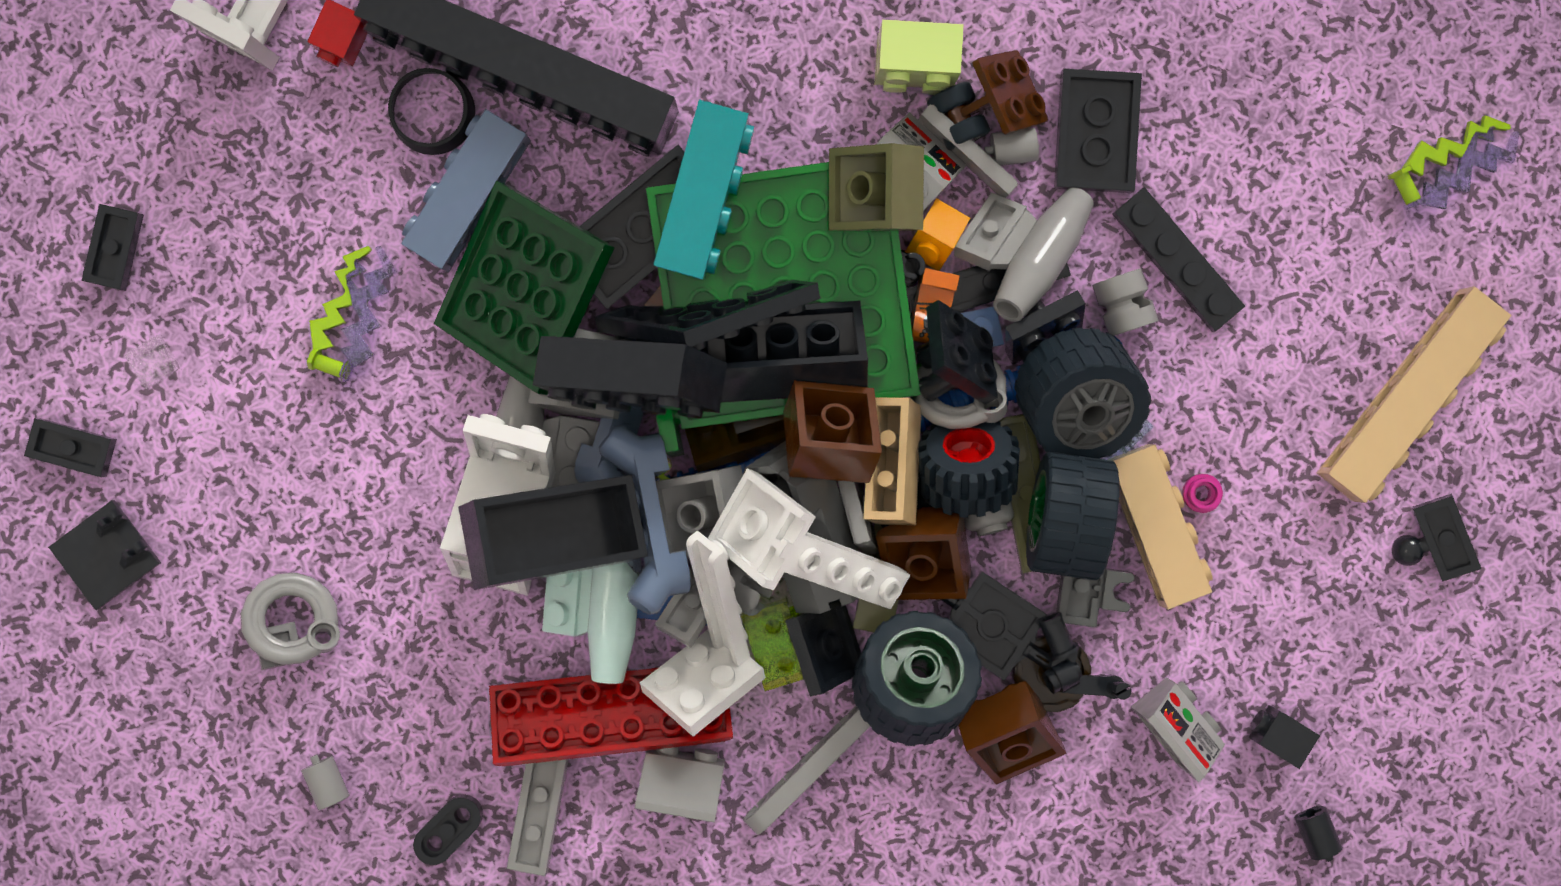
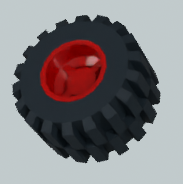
M1000 421L996 423L984 422L964 429H948L932 424L930 425V430H925L921 435V441H919L918 484L923 498L929 499V505L935 509L943 508V513L952 515L957 513L959 517L968 518V515L986 516L988 511L995 513L1001 510V505H1008L1012 501V495H1016L1018 488L1020 448L1017 437L1012 436V430L1008 426L1001 427Z

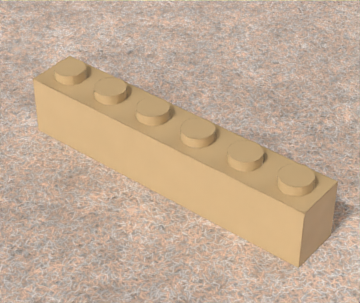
M1475 286L1459 289L1316 473L1353 502L1366 503L1368 500L1372 501L1384 489L1385 482L1383 480L1390 471L1398 469L1407 460L1410 454L1408 448L1416 438H1422L1431 429L1434 423L1432 417L1439 408L1446 407L1456 397L1458 393L1456 387L1460 381L1478 369L1482 362L1480 356L1485 349L1496 344L1505 334L1506 328L1504 325L1512 315Z

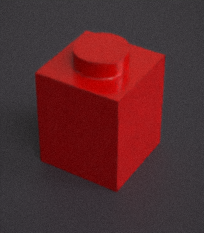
M332 0L325 1L307 41L318 51L317 58L335 67H339L341 62L353 67L368 34L363 31L364 25L354 16V10Z

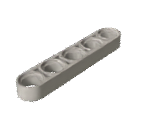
M855 706L756 804L759 806L758 808L754 806L746 814L743 821L757 835L765 831L870 727L861 717L858 706Z

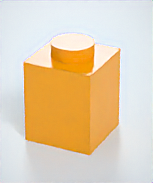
M936 198L923 219V230L916 231L905 252L921 255L926 265L940 271L957 244L970 217Z

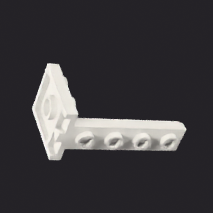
M175 0L170 11L204 35L212 37L243 56L253 59L273 71L280 58L264 44L288 0H236L228 17L203 0H193L192 3L187 0Z
M748 468L746 469L708 537L710 541L717 540L724 546L731 561L762 587L771 590L776 588L785 572L882 607L892 608L910 577L909 573L898 566L809 533L808 530L816 516L761 474Z
M696 531L688 538L686 547L708 630L696 639L691 648L686 646L640 682L642 692L692 736H695L766 678L764 668L755 662L749 654L746 642L748 634L742 625L740 617L742 609L736 600L734 592L736 584L730 575L727 563L729 555L720 542L717 540L710 541L699 531Z

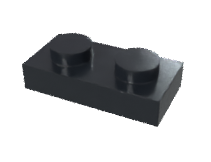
M99 204L81 281L126 291L143 221V214Z
M34 418L24 456L97 477H107L117 439L50 420Z

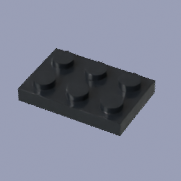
M1063 68L1060 75L1054 189L1079 188L1084 191L1133 193L1135 191L1142 73Z

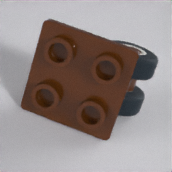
M1018 50L980 57L972 62L986 94L980 99L974 101L976 95L969 82H962L940 91L927 101L928 106L930 104L936 106L939 112L943 113L955 124L950 127V133L956 144H961L971 139L975 142L990 132L989 124L984 115L971 116L989 107H992L1001 130L1005 135L1042 125L1048 121V116L1045 112V102L1036 91L1029 76V66L1026 60L1020 56ZM943 138L946 148L952 151L955 146Z

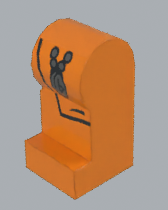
M925 268L923 274L919 275L911 316L913 341L921 343L929 341L926 307L940 300L951 308L960 275Z

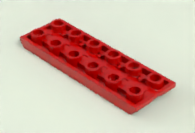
M658 668L626 671L624 682L619 684L594 682L591 680V675L493 685L489 686L493 765L513 766L725 742L733 739L730 707L695 736H692L642 692L640 682Z

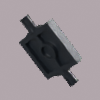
M980 571L970 588H968L966 599H940L952 607L949 619L968 634L967 637L978 650L977 655L981 659V665L1005 681L1014 666L1025 657L1042 667L1043 670L1049 666L1048 663L1036 656L1038 654L1050 662L1049 653L1034 644L1037 631L1040 628L1037 621L1047 614L984 572Z

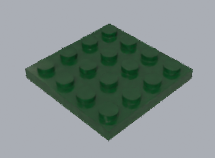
M496 181L433 324L535 393L548 395L549 391L533 386L541 336L574 338L615 247L508 184Z

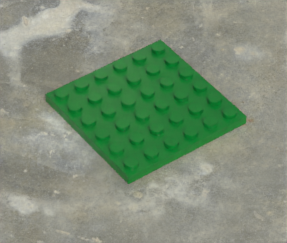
M829 162L742 174L737 195L729 193L725 207L732 209L726 234L718 233L714 248L720 249L721 252L715 274L706 273L705 280H701L658 267L664 310L674 307H686L690 303L719 299L720 302L727 299L742 298L746 302L748 301L747 293L791 280L818 283L821 299L808 304L860 300L868 356V387L874 388L875 398H903L921 395L899 232L829 231ZM676 184L646 188L656 254ZM788 398L721 403L720 413L703 412L702 418L680 416L681 429L784 415L783 411Z

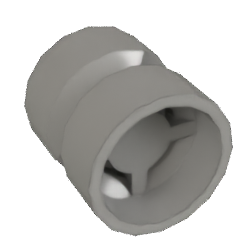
M1142 268L1092 285L1098 305L1106 307L1107 312L1103 315V320L1109 334L1115 336L1159 321L1153 301L1146 299L1144 296L1148 286Z

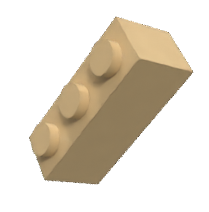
M875 398L882 455L870 482L865 483L863 519L881 525H916L921 405L910 398Z

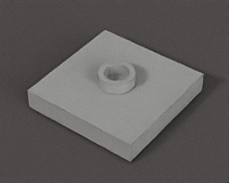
M837 480L854 544L866 555L870 556L879 553L873 523L863 519L865 493L862 483Z

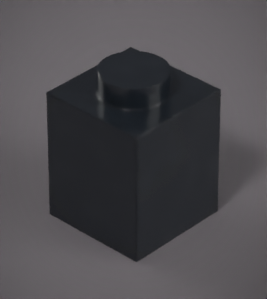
M1268 705L1265 711H1259L1250 725L1252 733L1249 738L1298 769L1301 768L1320 737L1319 734Z

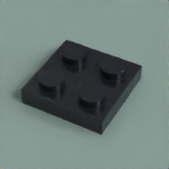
M840 599L829 602L831 610L824 613H799L785 620L810 697L824 694L853 678L855 675L854 669L861 655V650L846 605H841Z

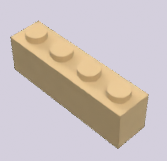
M1146 444L1108 459L1114 461L1117 465L1120 484L1119 502L1159 606L1169 610L1212 593L1209 581L1213 580V576L1206 560L1199 559L1194 546L1199 543L1198 536L1193 525L1190 522L1186 523L1182 515L1181 508L1185 506L1184 500L1178 487L1171 486L1166 472L1170 471V464L1165 452L1162 449L1157 450L1156 444Z

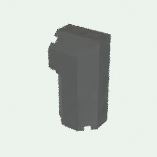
M786 441L745 468L743 474L747 468L758 472L816 516L808 530L809 533L859 551L853 541L836 480L789 477ZM785 572L783 574L796 613L821 614L831 610L829 602L840 599L841 605L844 606L858 599L857 597Z

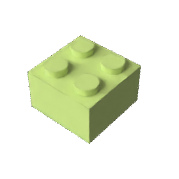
M882 20L877 37L874 85H883V91L892 93L906 92L907 87L922 88V93L928 95H935L955 85L961 74L964 24Z

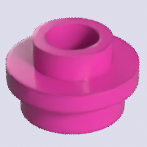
M1196 474L1186 481L1182 495L1185 504L1191 510L1207 513L1219 506L1223 497V490L1215 477L1208 474ZM1200 486H1205L1208 490V496L1205 500L1200 501L1196 497V490Z

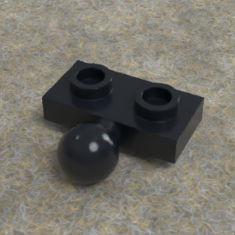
M1452 493L1413 506L1424 537L1419 539L1412 535L1398 537L1392 545V556L1396 562L1404 566H1412L1421 561L1424 553L1431 552L1442 582L1482 569Z

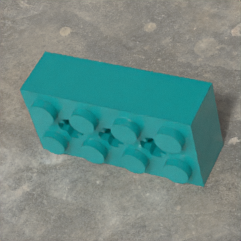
M699 99L653 266L705 280L706 273L715 274L721 252L720 249L714 248L718 233L726 234L732 213L731 208L725 207L729 193L737 195L743 173V167L736 166L739 154L748 155L754 134V126L748 125L749 113Z

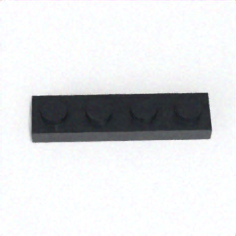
M1145 187L1112 213L1212 332L1220 329L1245 307L1242 301Z

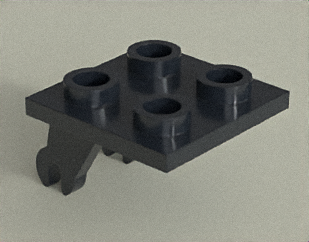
M111 500L48 547L95 610H99L161 564L158 557L115 500Z

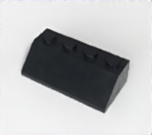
M860 300L805 304L806 309L795 314L781 313L773 316L774 321L770 324L758 327H743L740 329L741 333L736 337L728 339L714 338L706 341L707 346L700 351L727 363L721 403L786 399L789 397L794 380L868 387V356Z

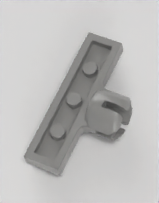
M729 559L727 563L730 575L736 584L734 592L742 612L749 616L758 614L765 607L764 604L759 602L760 597L770 599L773 590L762 587ZM692 568L690 569V591L685 594L673 595L655 623L658 630L690 648L706 625Z

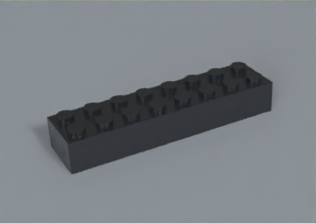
M360 0L354 16L364 25L363 31L373 36L372 40L384 47L395 50L398 44L410 52V57L422 63L431 65L433 60H436L446 67V72L460 79L468 80L470 75L474 76L477 80L483 82L482 87L493 93L504 96L506 90L512 92V94L519 97L518 102L531 109L540 111L543 105L555 112L557 119L572 126H577L578 122L581 121L592 128L591 133L613 142L615 136L628 143L630 150L646 157L650 156L651 151L661 155L679 113L674 96L446 0Z

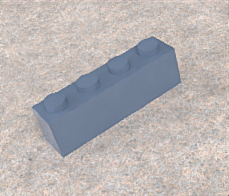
M487 109L484 110L481 117L476 115L470 121L465 131V135L468 136L460 150L455 148L450 153L444 165V168L447 170L439 183L434 182L428 188L423 198V202L426 203L418 217L413 215L408 220L402 232V235L405 236L401 243L403 246L448 273L470 240L495 182L505 183L531 142L524 132Z

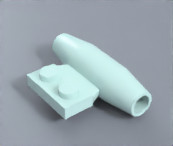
M640 559L546 578L542 631L567 636H583L588 633L591 680L594 682L607 684L624 682L635 638L637 608L628 601L627 593L640 575Z

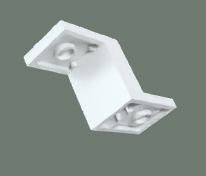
M481 414L480 418L467 416L463 434L470 457L440 546L452 576L472 581L459 506L475 499L551 488L556 473L551 437L545 436L546 433L543 430L529 425H522L521 429L504 425L505 422L502 419L488 414ZM532 580L496 587L528 596Z

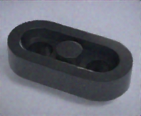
M466 794L451 798L415 836L413 849L417 858L428 865H438L446 861L481 824L483 809L479 801ZM457 809H467L470 813V818L468 820H461L457 816ZM430 837H440L442 847H432L429 842Z

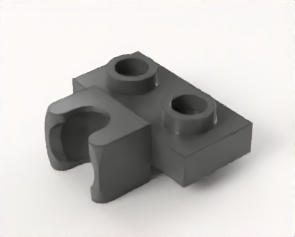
M1105 568L1103 575L1096 581L1061 576L1056 612L1062 613V618L1066 624L1088 627L1097 626L1099 608L1128 612L1130 604L1116 599L1113 590L1119 583H1132L1134 581V574L1128 571Z

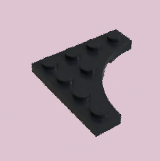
M791 280L747 293L748 301L746 302L742 298L727 299L720 302L719 299L690 303L686 307H674L665 310L663 306L626 305L594 317L598 332L612 334L615 336V339L633 338L639 342L686 344L701 350L707 346L706 341L714 338L728 339L736 337L741 333L740 329L743 327H758L770 324L774 321L773 316L781 313L795 314L802 312L806 309L805 304L821 298L818 283Z

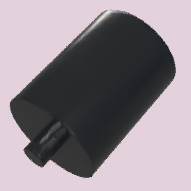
M1314 806L1307 809V811L1304 810L1295 815V822L1312 860L1325 859L1326 862L1333 860V856L1343 850L1325 806Z

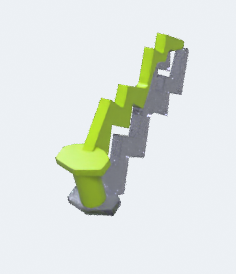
M1486 115L1482 116L1480 125L1472 121L1467 122L1463 144L1440 137L1434 148L1426 142L1420 141L1403 167L1387 177L1389 180H1394L1405 202V205H1403L1404 210L1417 205L1446 209L1449 187L1464 193L1470 191L1473 165L1495 173L1497 172V159L1511 164L1515 162L1519 132L1514 131L1511 133L1506 149L1488 143L1485 145L1484 153L1476 150L1478 138L1494 142L1493 130L1507 131L1511 129L1510 124ZM1448 153L1459 158L1456 174L1438 168L1436 169L1434 186L1427 181L1423 182L1421 197L1408 171L1418 176H1423L1425 159L1440 166H1446Z
M366 246L342 256L348 267L334 272L345 289V293L322 304L328 317L309 321L313 350L307 359L308 369H317L339 377L341 381L346 382L351 379L356 366L374 356L362 335L382 326L369 309L368 301L389 293L380 280L397 273L381 246H377L376 251L383 268L364 274L369 285L359 289L351 278L367 271L358 261L368 255L372 249ZM353 306L361 321L341 329L352 344V346L340 348L348 360L343 363L322 355V350L334 347L324 331L345 324L346 322L338 309Z

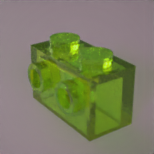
M786 598L765 604V607L756 615L749 616L743 612L741 614L755 662L764 668L766 677L762 680L764 691L803 680L798 658L785 622L786 619L799 613H796L794 605L788 606Z

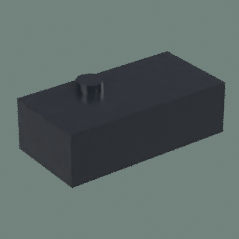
M679 144L579 226L615 247L594 292V295L606 309L657 268L653 266L656 253L646 188L676 184L684 156V150Z

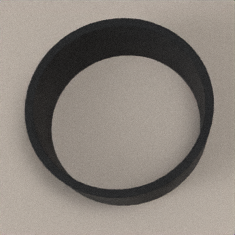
M421 68L407 73L396 83L389 97L388 112L395 133L407 147L422 154L439 155L454 150L467 139L468 136L465 135V131L475 116V103L467 86L456 76L435 68ZM425 74H441L447 77L457 86L463 99V116L459 126L449 137L435 143H421L410 139L398 128L394 117L395 102L402 88L412 79Z

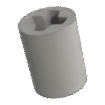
M1028 128L1007 135L1003 132L991 133L990 146L984 147V151L987 154H991L992 159L1000 166L1038 161L1039 144L1036 129Z
M317 754L310 757L312 764L303 768L301 772L317 809H325L349 797L350 794L333 756L322 760L319 759Z

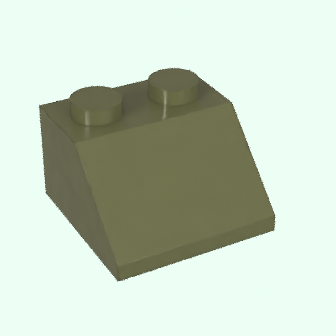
M888 143L829 148V231L923 230L924 146Z

